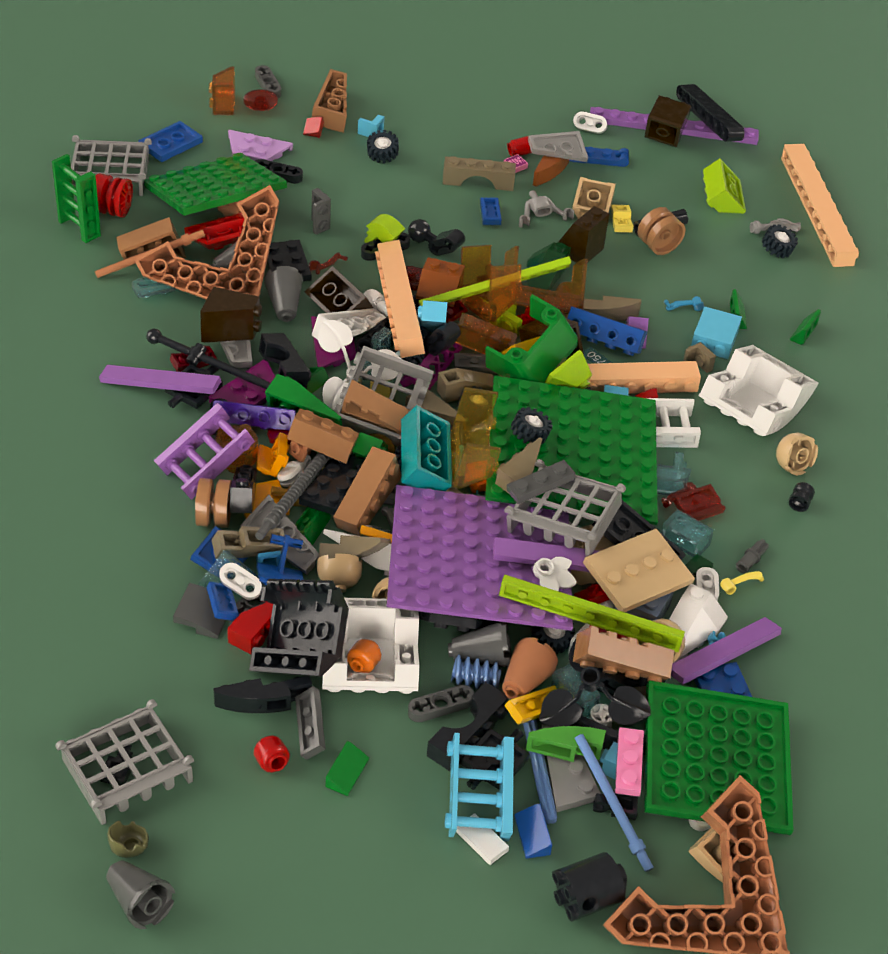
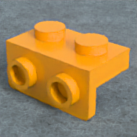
M280 432L272 448L262 444L259 445L256 469L262 474L276 477L281 467L285 468L289 460L287 455L290 446L287 444L288 435Z

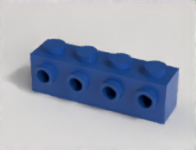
M572 306L567 317L569 320L578 322L580 334L587 336V341L596 344L598 341L605 343V347L616 350V347L622 348L623 353L634 356L635 353H641L648 331Z

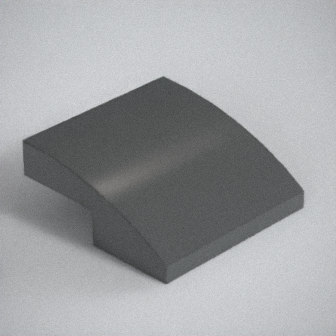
M193 583L188 584L173 615L174 623L195 627L196 634L218 639L226 620L214 617L207 588Z

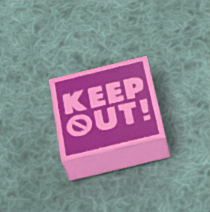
M518 154L504 159V162L516 163L515 173L528 168V163Z

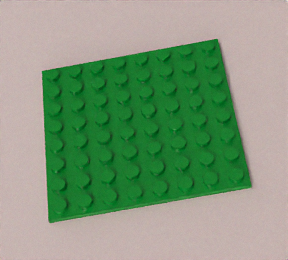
M494 376L485 500L516 504L509 493L495 484L497 478L496 471L502 463L506 464L515 453H520L529 443H524L522 438L520 440L517 439L518 435H514L513 430H511V423L519 409L530 407L531 410L535 408L537 412L542 411V415H547L549 417L548 420H551V425H553L546 441L540 446L537 460H542L545 466H551L565 460L575 472V475L616 487L619 483L625 485L626 490L622 492V500L650 524L657 525L656 400ZM535 466L533 473L537 472L539 467ZM552 491L547 501L561 505L566 495ZM543 493V494H540V495H538V496H536V497L541 499V498L543 497L544 493ZM571 497L566 507L580 511L586 501ZM531 502L529 506L536 507L538 503ZM591 503L586 513L600 516L605 507ZM544 505L542 507L543 509L557 510Z

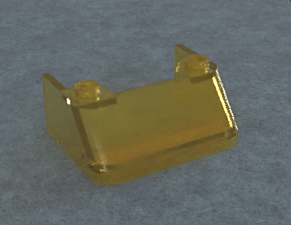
M464 387L451 430L452 488L461 489L491 478L493 473L496 474L501 448L490 446L489 434L491 429H495L496 417H493V409L498 392Z

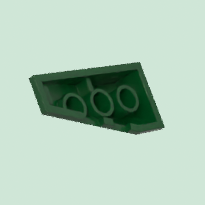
M553 242L533 253L527 261V268L570 256L571 247L566 246L564 243ZM567 268L528 279L526 292L545 297Z

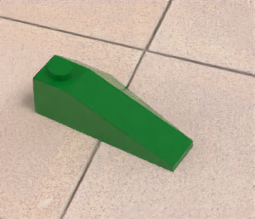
M277 374L265 391L267 405L270 407L294 409L296 414L299 409L309 410L319 417L330 419L342 426L341 416L288 376Z

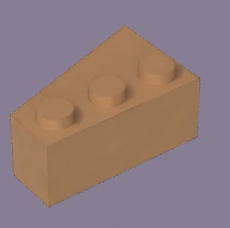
M170 217L116 238L119 252L125 260L180 237ZM183 245L174 248L178 257L186 258Z
M352 380L343 402L341 414L401 435V419L409 412V409Z

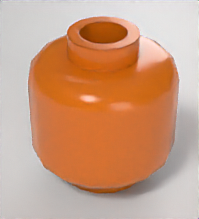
M361 639L347 653V662L355 672L370 673L381 660L382 654L377 643L372 640Z

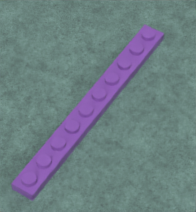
M591 107L590 109L591 114L604 117L607 125L646 130L649 114H640L632 111L625 112L617 109H603L601 107ZM687 120L682 135L722 140L702 121ZM744 128V139L742 141H732L757 145L759 130Z

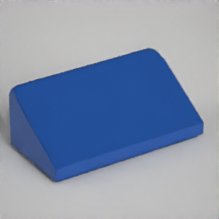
M535 804L515 813L514 817L526 859L551 855L552 842L541 804Z

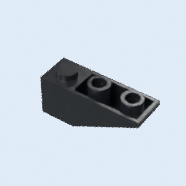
M252 465L236 467L230 486V513H252L258 470L253 468Z

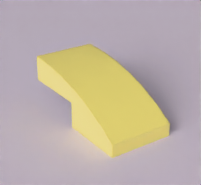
M611 205L614 232L633 233L630 206Z

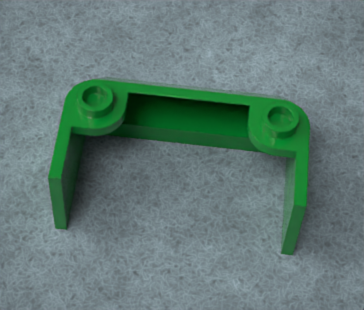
M532 294L530 296V316L549 327L528 352L522 348L515 347L503 355L487 346L485 348L486 367L502 377L545 383L549 374L559 367L577 347L578 337L558 308Z

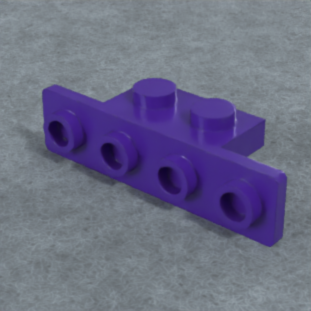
M220 400L213 402V406L218 403L230 417L227 423L240 424L241 427L257 426L264 430L273 428L290 431L296 416V410Z

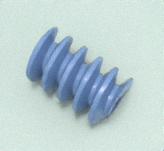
M458 655L454 662L451 682L456 678V684L461 685L462 681L465 680L466 686L470 687L474 681L475 689H479L482 683L487 682L498 689L502 668L501 670L498 668V662H495L492 668H490L488 660H485L484 664L480 666L478 658L471 664L470 657L468 656L462 662L461 656Z

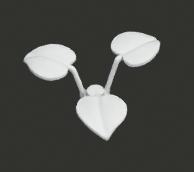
M327 320L321 323L318 334L319 344L323 350L330 353H335L342 349L348 368L344 381L339 377H332L324 384L322 392L323 402L334 410L337 404L341 405L343 400L340 398L343 387H348L349 381L346 380L350 369L354 370L356 366L351 365L345 346L353 341L352 331L346 324L340 321ZM378 350L380 352L401 359L395 352L391 350ZM371 362L372 365L362 372L367 374L372 369L371 375L376 377L380 365ZM384 367L380 379L390 381L396 378L399 372ZM359 377L358 383L361 384L363 378Z

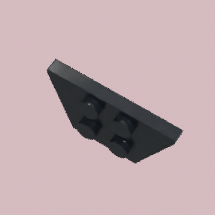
M418 611L419 619L434 623V627L447 629L449 625L457 626L458 631L470 632L471 628L480 629L499 622Z

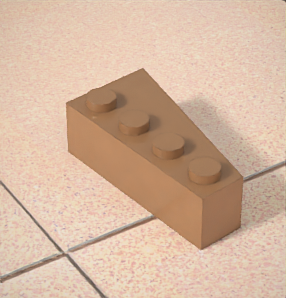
M330 69L312 112V117H323V127L344 133L347 118V73Z
M372 446L333 516L337 528L361 536V526L370 524L375 514L401 479V471L396 454Z
M590 626L577 634L573 662L580 663L582 668L598 667L603 668L605 673L617 674V672L625 673L627 678L639 679V677L648 678L647 681L663 682L671 678L674 650L652 643L639 645L638 639L631 637L618 639V633L611 631L599 633V628L595 626Z

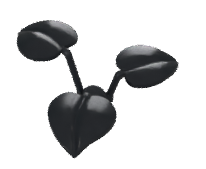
M575 639L570 648L569 663L575 671L581 672L579 690L574 698L569 691L564 689L551 691L544 698L539 720L549 727L574 725L582 716V708L576 703L580 699L584 690L593 692L598 688L612 701L608 706V713L617 724L626 726L635 724L648 718L651 715V709L646 698L637 689L630 686H620L616 689L613 697L600 680L598 670L601 668H582L580 663L573 662Z

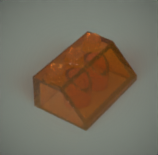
M462 312L457 322L461 334L455 343L485 354L487 346L501 353L515 344L518 334Z

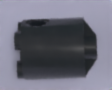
M602 852L552 871V877L557 887V890L554 891L556 903L559 906L564 905L567 917L571 922L625 900L626 872L623 866L619 863L616 864L607 852Z

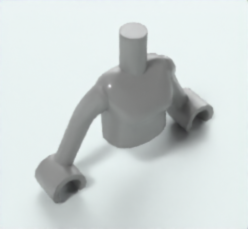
M532 190L529 192L531 199L525 203L524 215H521L519 218V227H523V224L530 226V209L537 217L548 216L554 211L563 216L564 221L567 220V217L574 219V210L572 208H565L562 211L554 205L550 198L538 196Z

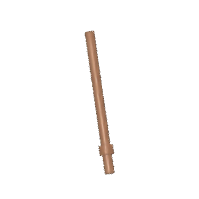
M202 229L189 235L188 233L181 235V238L169 243L173 249L182 245L188 246L192 244L191 242L205 237ZM153 249L96 270L95 274L97 278L136 264L134 259Z

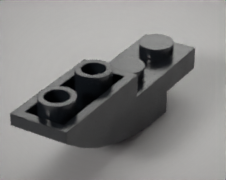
M304 676L263 685L261 678L230 685H222L213 688L214 705L221 709L242 713L291 710V702L296 701L295 697L312 687V681L310 676Z

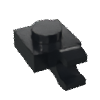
M127 745L123 748L131 759L133 752H130L132 745ZM118 751L116 757L108 756L105 764L110 769L125 762V760ZM127 767L112 774L119 786L127 782L131 770ZM107 777L100 780V782L111 784Z
M597 793L595 801H593V811L602 813L611 810V817H616L605 795ZM615 793L628 819L636 820L638 796Z

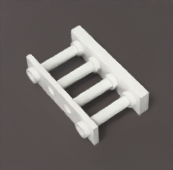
M647 398L656 400V416L661 418L662 427H656V447L698 448L701 430L700 427H691L689 416L692 415L694 399ZM669 416H680L682 427H670Z

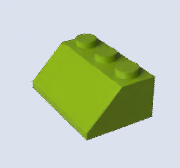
M721 158L704 168L703 181L706 186L705 192L708 205L711 208L714 207L718 212L744 214L746 208L741 181Z

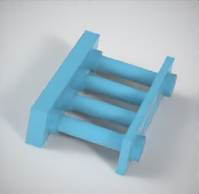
M454 733L452 741H448L447 756H451L450 805L449 813L445 814V828H449V837H454L457 826L495 829V832H499V837L503 841H509L513 834L514 737L504 736L501 745L487 747L459 744L460 733ZM459 754L496 757V760H500V768H497L496 771L459 768ZM458 778L496 781L497 784H500L499 792H496V795L458 792ZM458 802L495 805V807L499 808V816H496L495 819L457 816Z

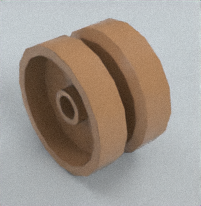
M659 207L645 215L638 226L637 233L639 238L655 254L665 255L676 249L682 242L686 229L685 225L666 207Z
M199 479L195 498L196 526H209L214 513V524L216 527H229L231 517L230 486L232 480L220 479L217 482L214 493V482L212 479Z

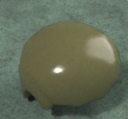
M118 820L108 829V843L112 852L119 857H136L142 854L148 847L149 835L146 829L137 825L134 821H131L128 825H123Z

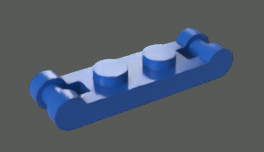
M585 147L588 155L587 162L569 160L571 162L626 167L629 164V150L626 148L611 150L608 148Z

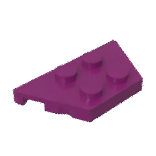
M311 316L312 332L317 320V317ZM313 336L317 367L325 368L330 365L337 367L346 362L342 349L335 353L327 352L321 348L318 340ZM353 337L352 343L345 346L350 361L354 360L356 356Z
M264 359L245 371L268 382H272L275 378L268 361ZM236 377L214 394L208 396L209 403L218 398L229 402L261 406L267 402L266 389L239 377Z

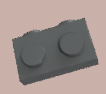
M319 188L312 190L311 220L313 221V233L319 234L330 229L331 199Z

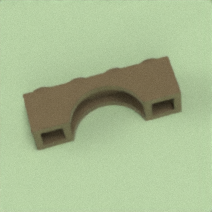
M445 156L443 184L461 186L467 178L481 176L490 180L496 190L513 191L516 163Z

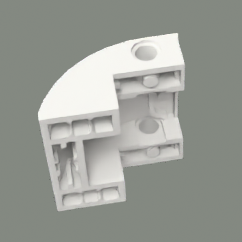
M750 345L735 349L726 370L708 375L699 397L703 398L706 404L721 409L720 412L722 414L736 418L739 424L753 428L754 433L757 435L767 436L779 431L798 414L819 383L756 346Z
M344 598L349 611L342 657L323 675L322 689H327L330 692L352 690L356 693H361L365 690H375L378 693L399 691L404 694L418 691L419 612L386 607L387 599ZM361 639H368L377 643L382 654L381 660L370 673L355 672L347 662V653Z

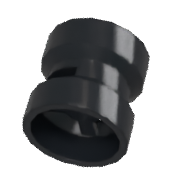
M805 482L797 483L788 501L790 507L798 512L806 511L814 497V488Z

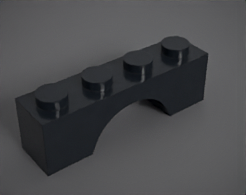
M261 333L259 352L263 359L279 364V375L288 376L307 389L308 382L311 380V372L299 356L297 350L292 346L291 341L288 340L284 333Z
M485 682L472 695L470 711L475 718L474 721L461 728L443 726L428 741L427 757L448 771H451V756H447L448 741H452L454 733H460L459 744L475 745L490 728L493 730L495 723L499 719L505 718L508 710L504 705L508 702L509 698L505 693ZM459 754V765L465 755Z

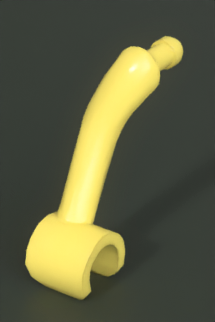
M760 571L748 572L731 580L730 578H725L721 581L720 586L728 595H732L737 589L736 584L751 579L762 582L764 577Z

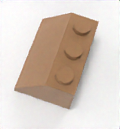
M299 409L294 417L287 439L346 464L352 454L359 433L349 427L338 425L330 419L319 417L309 410Z

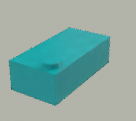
M416 405L401 419V482L410 487L447 491L452 486L450 422Z

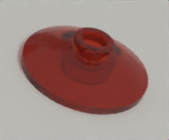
M262 89L246 93L243 99L244 104L248 108L257 111L272 109L278 103L276 94Z

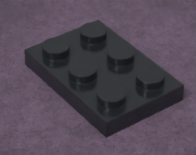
M300 240L271 242L267 265L271 272L277 270L279 266H290L298 269V273L303 276V282L312 281V274Z

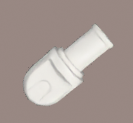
M375 289L365 291L363 295L366 296L373 308L387 317L388 313L384 295Z
M307 455L304 462L297 460L288 462L285 468L277 475L280 485L282 487L292 486L312 461L310 460L311 457Z

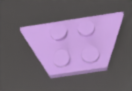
M228 130L232 155L243 153L254 161L258 159L273 161L282 157V152L293 150V143Z

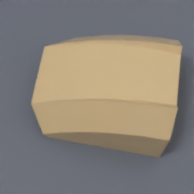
M580 177L572 207L576 217L579 219L593 206L609 213L615 192V184Z
M711 827L690 847L688 852L709 873L723 883L720 835Z

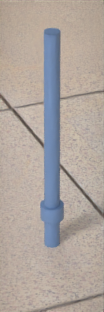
M584 734L576 736L574 739L630 843L628 846L632 854L637 856L645 872L652 870L654 866L645 851L646 846L643 840L639 839Z

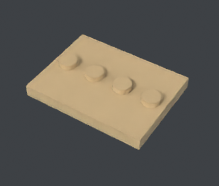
M657 528L589 555L583 561V564L615 607L622 612L630 611L693 584L695 577Z

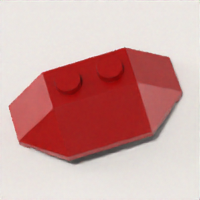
M242 213L185 227L184 231L185 234L188 233L189 235L203 229L205 237L194 242L209 250H219L224 248L225 245H233L241 236L245 219Z

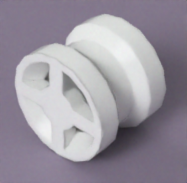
M596 704L593 706L589 719L612 728L613 720L609 716L608 705Z

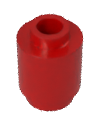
M528 136L514 139L507 143V150L510 156L517 154L522 156L532 153L528 143Z

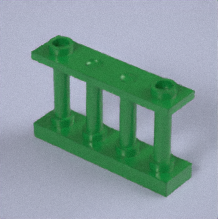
M68 154L53 160L52 169L58 222L62 224L71 220L80 227L81 240L85 243L100 237L101 229L96 175L90 171L80 176L71 169L70 155Z

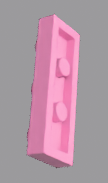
M619 727L615 778L616 794L640 797L644 730Z

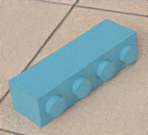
M423 300V306L418 307L419 326L425 327L429 332H434L437 328L445 325L447 302Z

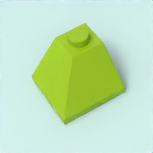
M578 350L552 371L545 383L580 389L587 388L590 385L589 380L592 373L583 353Z

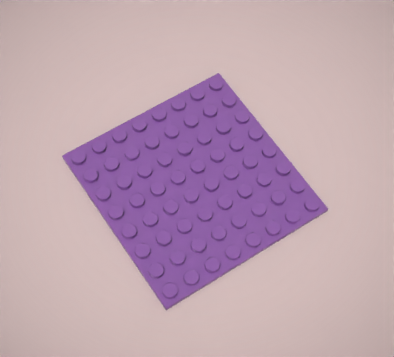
M396 485L386 607L572 631L573 619L499 596L504 574L540 585V579L533 573L534 565L493 560V540L495 537L565 546L564 536L555 533L553 540L548 542L544 539V530L534 527L533 533L529 536L524 533L523 523L521 522L517 524L512 533H509L507 530L508 513H505L504 510L507 506L514 508L516 504L485 500L484 496ZM529 506L526 511L532 513L536 507ZM541 508L538 515L552 519L557 510ZM563 511L557 521L569 524V513ZM559 588V592L572 596L571 588Z

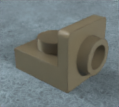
M700 342L689 346L685 350L683 361H696L697 365L708 373L713 370L716 355Z

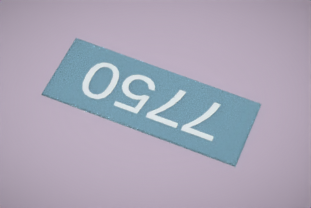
M592 347L583 351L584 357L592 363H613Z

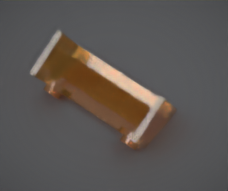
M491 245L464 246L461 248V265H465L462 288L490 280V290L460 300L466 308L485 322H495L522 295V288L520 286L521 264L491 265Z
M514 246L505 253L503 275L517 272L519 246ZM584 258L574 264L572 282L560 283L556 291L524 286L522 281L504 286L509 301L514 305L530 308V296L533 294L558 308L562 314H569L571 306L583 309L588 259Z

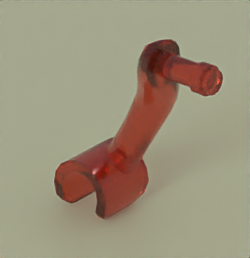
M338 252L323 264L316 260L310 261L309 268L310 271L316 270V274H320V270L334 265L338 259L347 261L348 257L342 256Z
M692 482L686 483L682 489L669 494L667 498L663 497L661 499L663 507L668 508L677 497L685 493L691 498L696 497L699 494L698 488Z

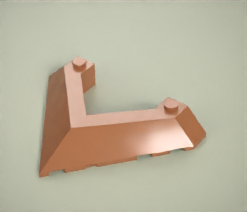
M269 185L236 203L245 220L228 269L223 267L217 268L210 266V264L198 261L192 262L178 257L169 241L134 259L143 277L206 300L213 287L260 296L279 207V200L272 187Z
M740 775L701 816L720 835L724 905H658L638 886L619 905L603 926L621 944L709 954H790L786 943L783 914L779 906L780 898L772 856L768 848L765 819H763L761 811L760 793Z

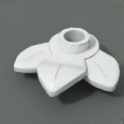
M555 557L551 560L541 558L533 566V573L540 579V586L559 591V588L568 589L576 585L575 578L568 571L572 561L567 558Z

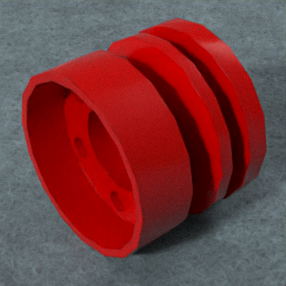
M98 173L96 175L99 213L106 214L109 212L111 216L116 215L124 218L128 214L132 203V181L120 177L113 179L111 175Z

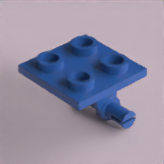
M271 534L270 543L283 545L279 564L275 566L257 562L259 581L267 585L268 579L304 580L301 570L284 567L288 547L301 549L303 540L290 538V535L286 534L285 536Z

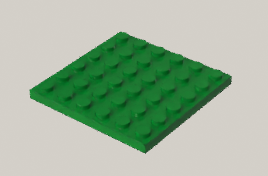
M235 153L232 155L233 157H220L214 162H201L198 166H185L183 170H170L164 175H151L149 179L144 180V186L185 216L243 200L269 185L273 191L287 188V181L243 153Z
M649 680L646 689V700L649 703L651 715L646 718L644 812L705 822L701 816L741 775L760 793L761 811L763 819H765L767 832L791 835L794 827L788 703Z

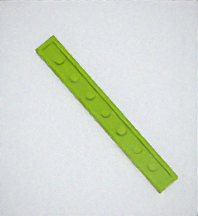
M570 256L422 299L419 300L418 305L423 306V300L450 303L569 268L571 259Z
M505 574L502 579L499 593L501 597L679 652L685 631Z

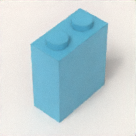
M704 307L694 332L691 346L701 342L716 356L728 359L739 331L742 316Z

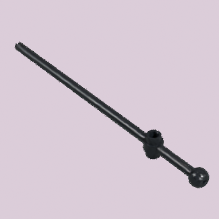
M153 328L147 332L146 339L151 344L161 343L188 355L186 361L189 364L197 366L198 363L204 362L264 389H267L271 382L206 355L207 349L200 343H196L194 347L190 348L162 336L161 331Z

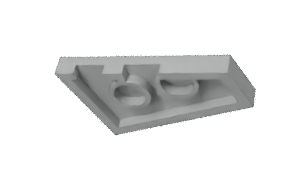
M580 131L529 135L528 137L532 154L587 162L588 160Z

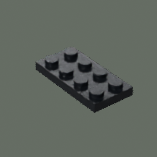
M351 455L345 464L332 458L301 496H299V505L335 515L365 459Z
M622 500L620 508L603 535L614 545H617L656 528ZM660 532L682 560L686 554Z

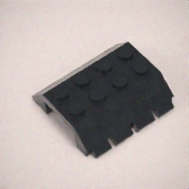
M268 579L267 587L262 588L260 600L273 604L266 648L253 647L249 671L322 677L342 657L349 608L341 589L335 586L333 580L300 581V579Z

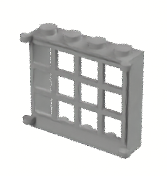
M77 135L72 137V142H76L71 169L82 176L92 171V166L105 167L104 173H93L95 175L98 173L111 175L113 179L120 177L139 184V196H143L144 180L146 179L149 162V145H152L150 138H146L144 142L80 140ZM90 156L89 162L80 161V157ZM94 156L107 157V162H93ZM125 157L124 163H113L111 158ZM129 158H142L141 164L128 163ZM88 166L87 172H78V167ZM110 167H123L122 173H109ZM127 168H140L139 174H128L126 172Z
M363 346L361 353H356L353 362L356 364L354 370L350 369L346 380L349 381L348 387H343L340 398L343 400L341 405H336L334 412L341 416L343 427H349L356 432L376 437L398 448L399 445L401 446L400 434L341 414L352 380L358 382L359 377L374 382L371 389L373 391L376 390L378 384L392 388L389 397L392 401L396 390L409 394L411 397L405 408L409 409L410 412L416 405L422 406L434 371ZM366 361L380 365L376 377L362 372ZM384 367L399 372L395 384L380 379ZM403 374L417 379L413 390L399 386Z
M540 459L535 462V466L539 467L538 471L548 467ZM575 475V480L545 492L541 499L534 497L520 504L516 503L514 508L507 506L504 510L505 513H508L507 530L509 533H512L517 524L521 522L523 523L524 533L529 536L533 533L534 527L544 530V539L548 542L553 540L555 533L564 536V544L567 548H573L576 540L585 542V557L592 555L620 508L622 492H625L626 487L621 483L616 487ZM552 491L566 495L561 505L547 501ZM571 497L586 501L580 511L566 507ZM531 502L538 503L532 513L526 511ZM591 503L605 507L600 517L586 513ZM543 505L557 509L552 519L538 515ZM563 511L577 515L572 525L557 521ZM582 517L596 521L591 531L577 527Z
M154 699L149 700L146 707L139 708L129 715L117 718L100 728L92 729L78 738L68 740L66 743L64 740L58 741L55 745L58 751L61 750L63 762L101 825L106 823V809L116 805L120 812H124L129 808L128 799L139 794L143 801L149 800L152 797V787L162 783L166 790H170L175 785L174 777L180 774L184 776L188 784L193 782L192 766L190 763L194 762V759L191 755L183 756L153 710L157 706ZM147 723L151 725V728L143 732L139 729V727ZM132 730L136 734L121 742L117 738ZM156 733L162 744L152 749L145 737ZM110 740L113 741L114 745L99 752L97 751V746ZM140 740L146 752L130 759L123 747ZM166 749L173 761L162 765L156 754ZM88 750L92 752V755L77 762L74 759L75 756ZM118 750L125 762L109 769L102 757ZM151 757L157 769L141 776L134 764ZM97 760L103 772L86 779L80 767ZM129 767L136 779L119 786L112 774ZM107 777L114 789L97 796L90 784Z

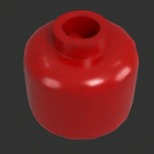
M271 735L260 739L254 748V757L260 767L266 772L272 773L282 770L290 758L288 748L277 736Z

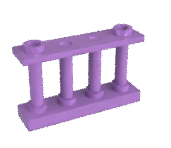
M218 403L154 460L166 475L173 471L185 483L180 488L191 500L196 496L200 478L214 480L255 442L246 429L238 433L227 423L230 417ZM219 428L233 439L224 448L211 437ZM204 442L216 453L208 463L195 451ZM187 457L191 458L201 468L192 477L179 466Z

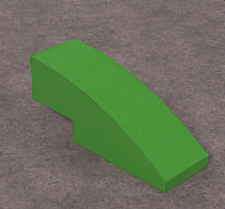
M558 726L531 731L528 735L526 751L574 762L575 754L583 756L574 738L584 734L596 759L600 760L606 730L580 726Z

